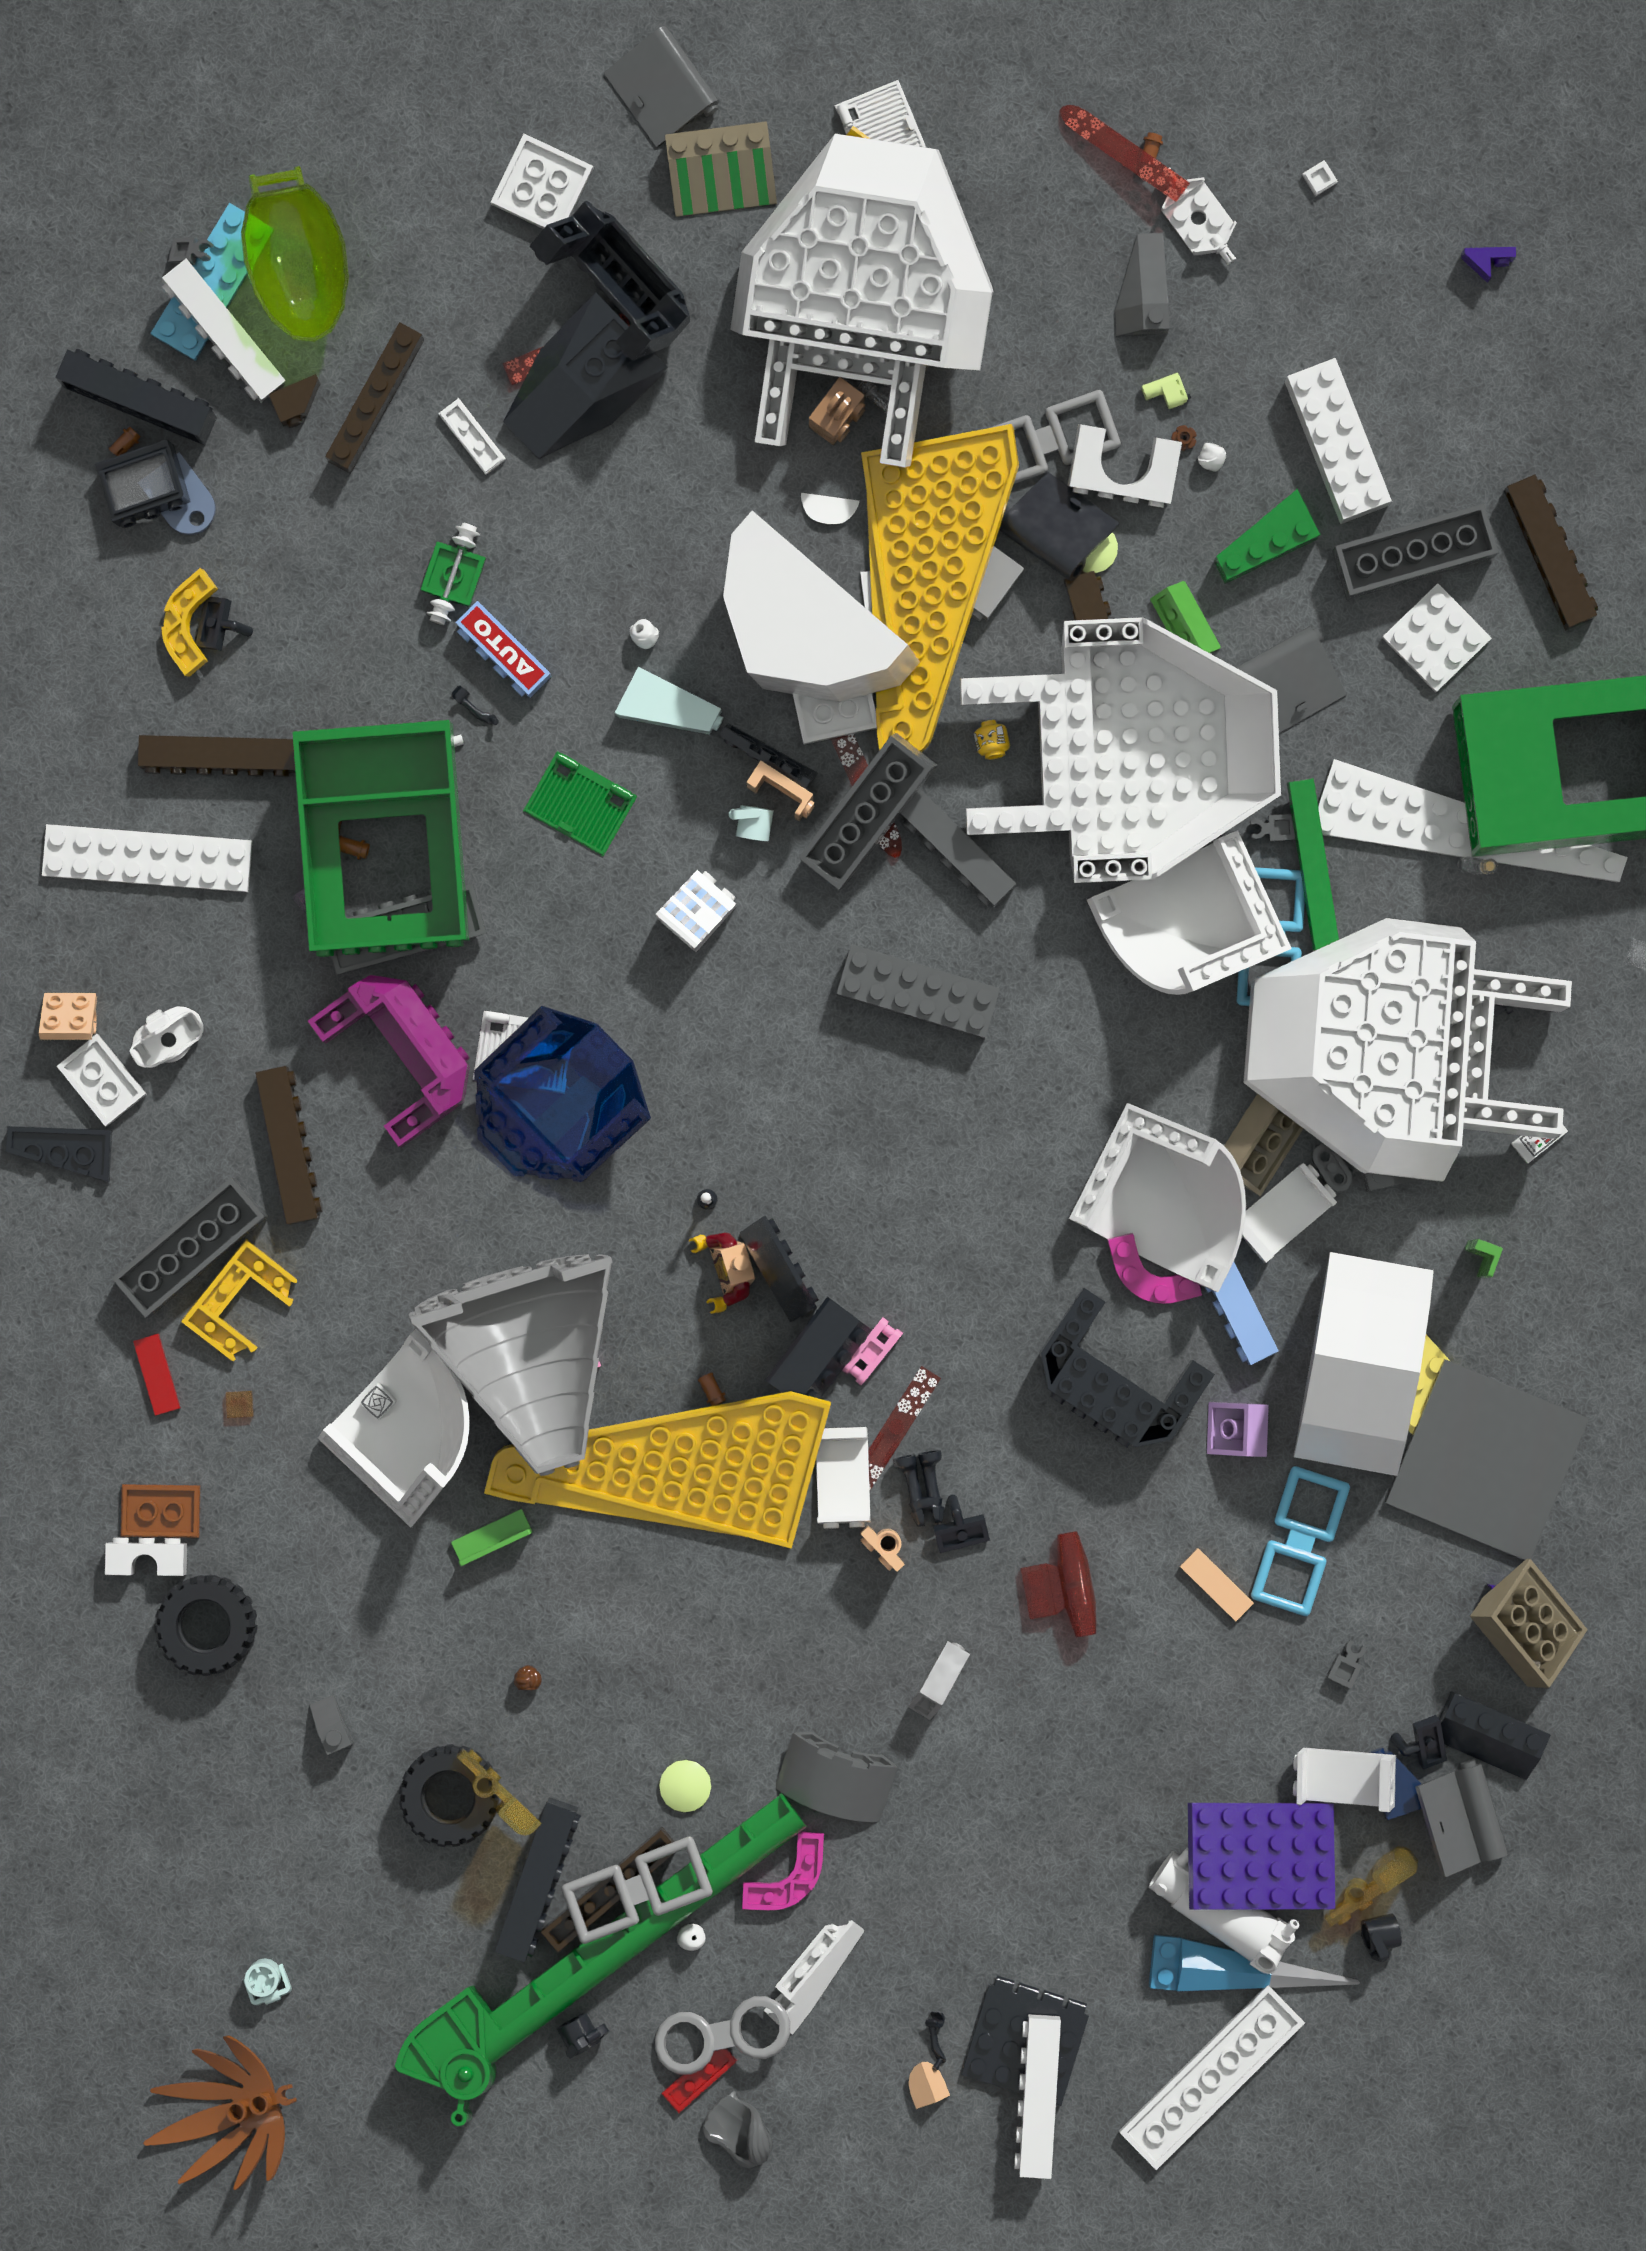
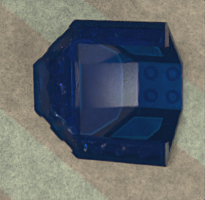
M540 1006L474 1070V1080L477 1082V1093L475 1094L476 1114H478L479 1120L477 1137L514 1176L535 1175L538 1178L558 1180L559 1178H566L576 1182H583L651 1119L634 1062L597 1023L545 1006Z

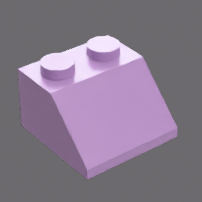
M1209 1402L1207 1454L1267 1457L1269 1405Z

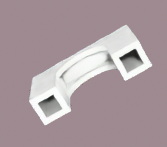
M1078 424L1067 486L1073 487V492L1088 495V490L1099 491V497L1113 499L1114 494L1123 495V501L1138 503L1139 498L1149 500L1148 505L1162 508L1164 503L1171 504L1182 442L1154 438L1146 473L1136 482L1122 485L1109 479L1102 468L1101 454L1106 429Z

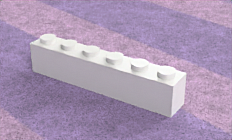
M187 259L183 260L162 277V282L164 283L162 289L170 299L175 297L181 304L178 307L187 319L191 317L197 324L195 329L204 340L207 337L214 345L211 347L213 352L220 360L225 358L231 365L228 367V370L236 380L241 378L247 385L244 389L252 400L258 399L262 403L269 397L270 393L275 392L285 384V379Z
M1028 2014V2021H1023L1022 2037H1027L1026 2048H1021V2064H1025V2074H1020L1019 2090H1024L1023 2100H1018L1017 2116H1022V2127L1016 2128V2143H1020V2153H1015L1014 2169H1019L1020 2177L1051 2179L1060 2016Z

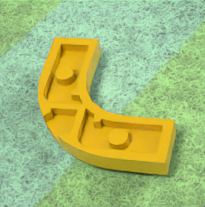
M201 568L172 593L164 609L166 613L164 627H162V637L165 647L180 670L187 677H190L208 662L190 634L192 615L199 605L218 590L205 570Z

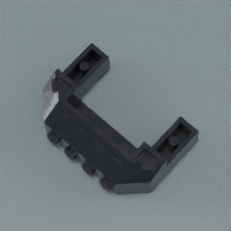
M584 201L572 216L547 224L530 244V248L535 252V256L546 265L572 256L576 260L578 267L594 280L595 286L611 299L613 306L622 311L628 318L630 326L618 338L616 343L621 347L622 353L632 361L670 346L690 323V314L682 291L614 216L605 211L598 210L588 201Z
M1082 1288L1039 1352L1046 1389L1052 1392L1049 1397L1061 1405L1066 1401L1073 1406L1071 1410L1082 1419H1085L1086 1416L1090 1417L1095 1421L1094 1427L1105 1434L1108 1430L1117 1435L1115 1440L1126 1448L1129 1445L1139 1447L1172 1440L1215 1374L1196 1361L1190 1360L1164 1401L1161 1402L1077 1346L1106 1303L1086 1288Z

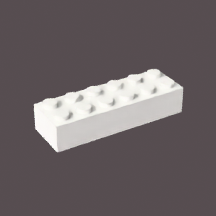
M1336 358L1287 376L1285 380L1286 387L1340 524L1389 506L1392 500Z

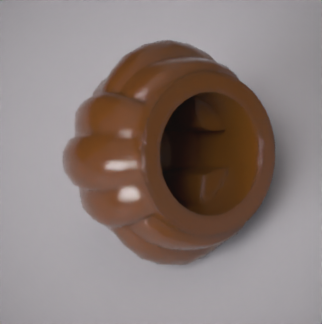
M530 1665L520 1668L514 1676V1684L518 1690H536L542 1682L540 1673Z

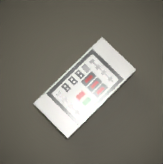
M1562 1124V1135L1554 1139L1520 1136L1511 1145L1528 1164L1567 1133L1568 1130Z

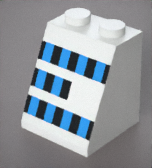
M698 870L655 914L661 923L695 952L700 949L737 906L733 902L736 897L726 888L722 891L714 885L716 880L709 873L704 871L701 874Z

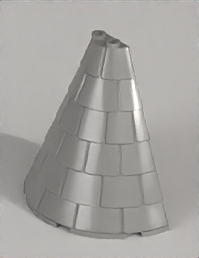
M589 1254L567 1256L541 1261L536 1264L537 1269L534 1270L530 1266H520L464 1283L463 1291L458 1292L457 1289L441 1292L415 1307V1311L409 1313L411 1324L449 1366L451 1372L468 1389L475 1401L494 1420V1424L512 1442L515 1449L536 1474H540V1476L552 1474L555 1472V1468L561 1466L565 1468L577 1466L580 1464V1460L585 1459L589 1420L595 1393L593 1390L599 1362L597 1357L608 1296L607 1286L612 1259L608 1255H596L595 1261H591Z

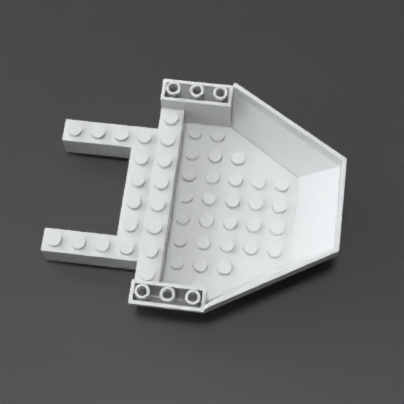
M834 134L741 252L730 330L746 336L770 339L755 442L775 446L787 444L797 370L891 385L880 463L908 467L911 466L926 365L942 368L981 370L993 288L938 149Z
M1143 617L1064 621L1061 647L1062 674L960 679L961 705L1038 701L1043 804L965 808L966 834L1069 830L1070 860L1074 883L1155 879L1281 796L1277 690Z
M1386 918L1251 981L1244 1084L1360 1172L1444 1181L1462 1147L1463 1129L1554 1139L1562 1135V1108L1488 1100L1494 1004L1562 1012L1570 1007L1572 981L1474 969L1476 941L1462 927Z

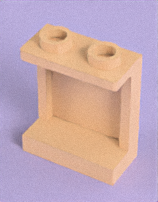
M760 761L747 781V788L757 793L763 782L766 781L800 803L795 812L796 820L800 821L802 816L807 819L814 808L813 794Z

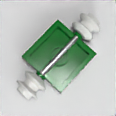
M462 523L461 526L455 527L459 534L452 537V540L458 545L457 548L438 541L436 542L421 587L422 592L440 597V600L430 601L434 608L433 611L426 613L431 616L430 621L440 625H444L445 621L451 622L447 615L449 612L455 611V609L449 603L450 601L467 607L471 606L486 562V557L467 551V549L477 546L473 542V538L480 536L476 532L477 527L467 523Z

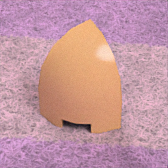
M921 2062L913 2068L909 2076V2089L916 2109L936 2103L950 2096L940 2071L933 2070V2064Z

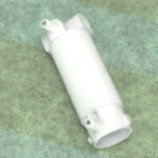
M1188 1847L1181 1855L1172 1851L1164 1860L1149 1885V1888L1157 1895L1170 1902L1171 1907L1251 1961L1250 1965L1263 1973L1270 1974L1275 1972L1283 1953L1295 1939L1294 1932L1299 1928V1923L1296 1920H1291L1287 1924L1279 1917L1277 1919L1263 1909L1189 1910Z

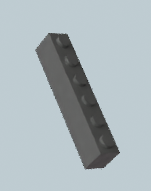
M919 789L900 814L905 820L902 824L910 833L914 834L917 832L923 838L921 843L931 853L936 850L942 856L939 861L948 870L954 868L960 874L958 880L966 888L972 886L978 892L976 897L983 905L987 907L990 904L994 908L1015 887L1016 883Z

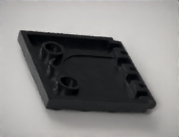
M997 1976L995 1984L988 1985L962 2075L1024 2094V2090H1019L1020 2074H1025V2064H1021V2048H1026L1027 2037H1022L1023 2021H1028V2014L1060 2016L1056 2105L1062 2106L1089 2017L1088 2014H1085L1087 2003L1069 1998L1067 2007H1063L1064 1996L1044 1990L1040 2000L1037 1999L1039 1988L1019 1982L1017 1992L1012 1991L1015 1981Z

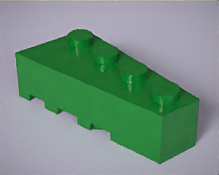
M1298 489L1216 556L1214 563L1225 584L1318 539L1320 533Z

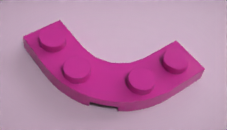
M1133 1233L1107 1239L1118 1277L1136 1296L1150 1302L1162 1304L1202 1296L1200 1285L1178 1274L1157 1276L1149 1273L1139 1259Z
M798 1833L797 1859L795 1867L788 1877L779 1882L772 1883L743 1882L742 1909L780 1910L795 1905L814 1888L821 1873L824 1833Z

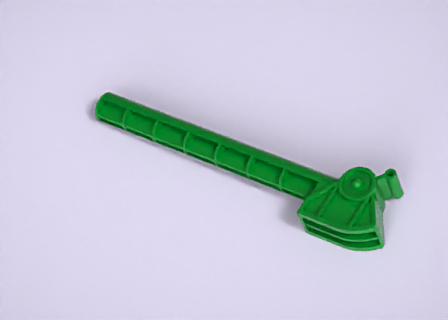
M782 1793L779 1794V1796L700 1854L713 1891L711 1896L660 1916L653 1913L649 1900L635 1905L639 1917L638 1924L590 1943L581 1944L494 2011L489 2008V2005L474 1985L467 1987L414 2028L404 2041L394 2067L400 2073L445 2089L449 2095L459 2099L457 2110L451 2115V2121L455 2126H462L472 2119V2111L469 2109L470 2099L484 2094L491 2088L496 2078L495 2062L807 1826ZM690 1862L661 1885L657 1886L656 1890L661 1903L698 1890L700 1885ZM624 1912L617 1916L612 1922L627 1917L626 1913Z

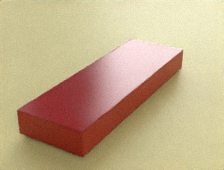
M155 1334L133 1341L155 1416L181 1408L160 1335Z
M728 2049L714 2051L710 2062L702 2070L691 2075H681L662 2092V2095L680 2113L734 2065L737 2059Z

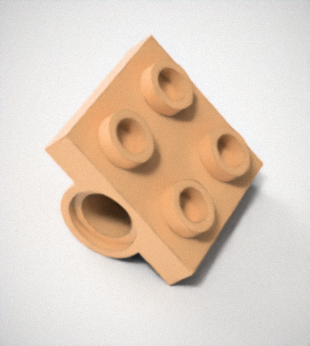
M44 993L39 1027L40 1040H92V1035L96 1034V1022H94L97 1020L96 993Z
M867 1525L860 1532L863 1536L860 1539L870 1552L875 1549L881 1555L878 1559L889 1571L892 1568L898 1571L905 1565L896 1555L901 1548V1539L896 1531L883 1529L876 1534ZM885 1536L893 1537L895 1539L894 1547L884 1549L880 1545L882 1538Z

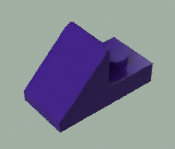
M1516 247L1464 248L1461 253V259L1488 283L1491 279V263H1494L1495 267L1509 266V262H1513L1516 258Z

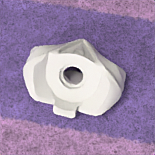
M177 1006L165 1012L158 1009L147 1016L146 1024L136 1031L130 1049V1054L137 1065L153 1068L162 1063L175 1062L181 1059L202 1036L203 1023L199 1014L189 1008ZM167 1032L174 1034L176 1037L175 1045L172 1047L164 1046L161 1042L163 1034Z

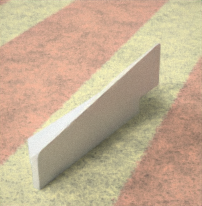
M852 1920L847 1925L836 1926L831 1924L824 1926L775 1986L781 1992L775 2000L783 2006L788 2014L790 2033L792 2035L811 2012L864 1933V1929ZM765 2008L764 2011L779 2025L777 2016L770 2009Z

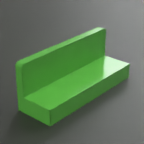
M1185 581L1169 586L1150 598L1169 632L1208 653L1215 652L1221 648Z
M1480 1239L1468 1240L1464 1250L1483 1257L1477 1277L1492 1278L1503 1248Z
M520 1509L451 1543L460 1560L459 1565L463 1566L527 1536L533 1531L523 1510Z

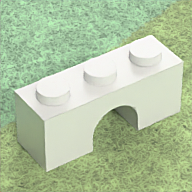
M124 1537L113 1538V1542L106 1543L105 1575L135 1574L137 1558L146 1554L155 1559L157 1575L184 1576L187 1569V1543H180V1538H165V1543H154L155 1538H139V1543H129V1538Z

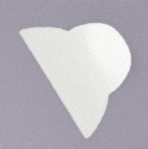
M801 493V500L806 513L810 518L820 523H843L850 519L859 505L858 500Z

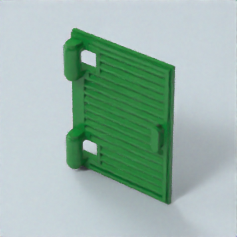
M557 751L523 812L604 856L637 796ZM560 764L571 770L567 777L556 771ZM614 794L625 800L621 807L610 801Z

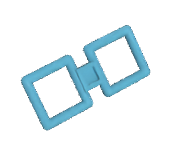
M1255 867L1259 878L1296 880L1293 921L1279 922L1284 933L1285 931L1301 932L1304 924L1305 897L1300 870ZM1291 947L1292 949L1276 956L1291 957L1292 962L1301 958L1302 951L1300 948ZM1249 967L1238 972L1237 1003L1241 1006H1250V996H1247Z
M1297 1466L1291 1468L1275 1517L1276 1525L1290 1529L1286 1544L1273 1540L1267 1543L1251 1592L1253 1600L1302 1616H1308L1311 1613L1326 1565V1559L1311 1553L1315 1538L1327 1542L1334 1540L1350 1490V1485L1347 1482ZM1299 1478L1338 1490L1326 1530L1286 1518ZM1275 1552L1315 1565L1302 1604L1263 1592Z

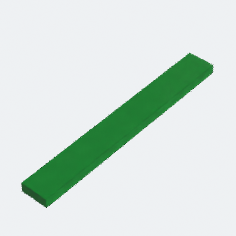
M1313 778L1288 782L1287 789L1314 952L1338 941L1339 937Z

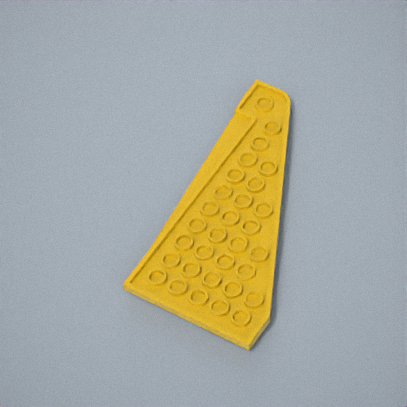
M789 1391L590 1429L585 1459L580 1460V1464L574 1467L565 1468L561 1466L555 1468L554 1473L545 1476L536 1474L518 1453L513 1444L501 1448L492 1460L484 1494L530 1504L541 1503L749 1537L792 1549L831 1402Z

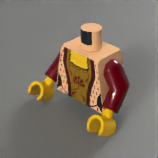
M730 1233L713 1234L707 1237L698 1235L688 1240L689 1242L694 1241L697 1244V1248L691 1250L692 1253H697L707 1249V1247L710 1248L724 1295L723 1297L707 1300V1304L713 1302L715 1304V1309L710 1312L711 1314L724 1312L727 1306L738 1303L749 1296L750 1285L755 1280V1275L744 1243L736 1241Z

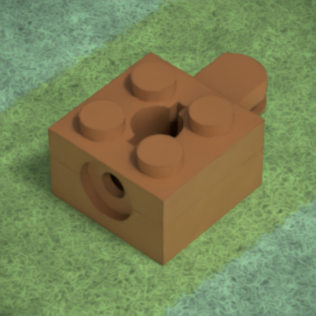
M839 377L809 417V428L833 446L837 440L841 443L850 432V423L852 421L858 422L864 414V407L866 406L864 404L865 395Z

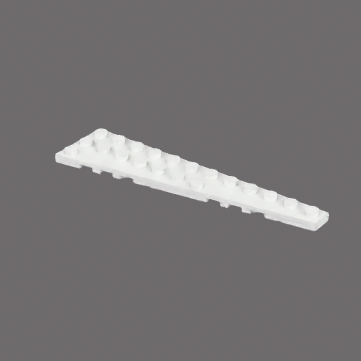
M1335 759L1332 762L1318 804L1322 834L1325 836L1612 882H1620L1628 858L1592 845L1472 857L1464 802Z

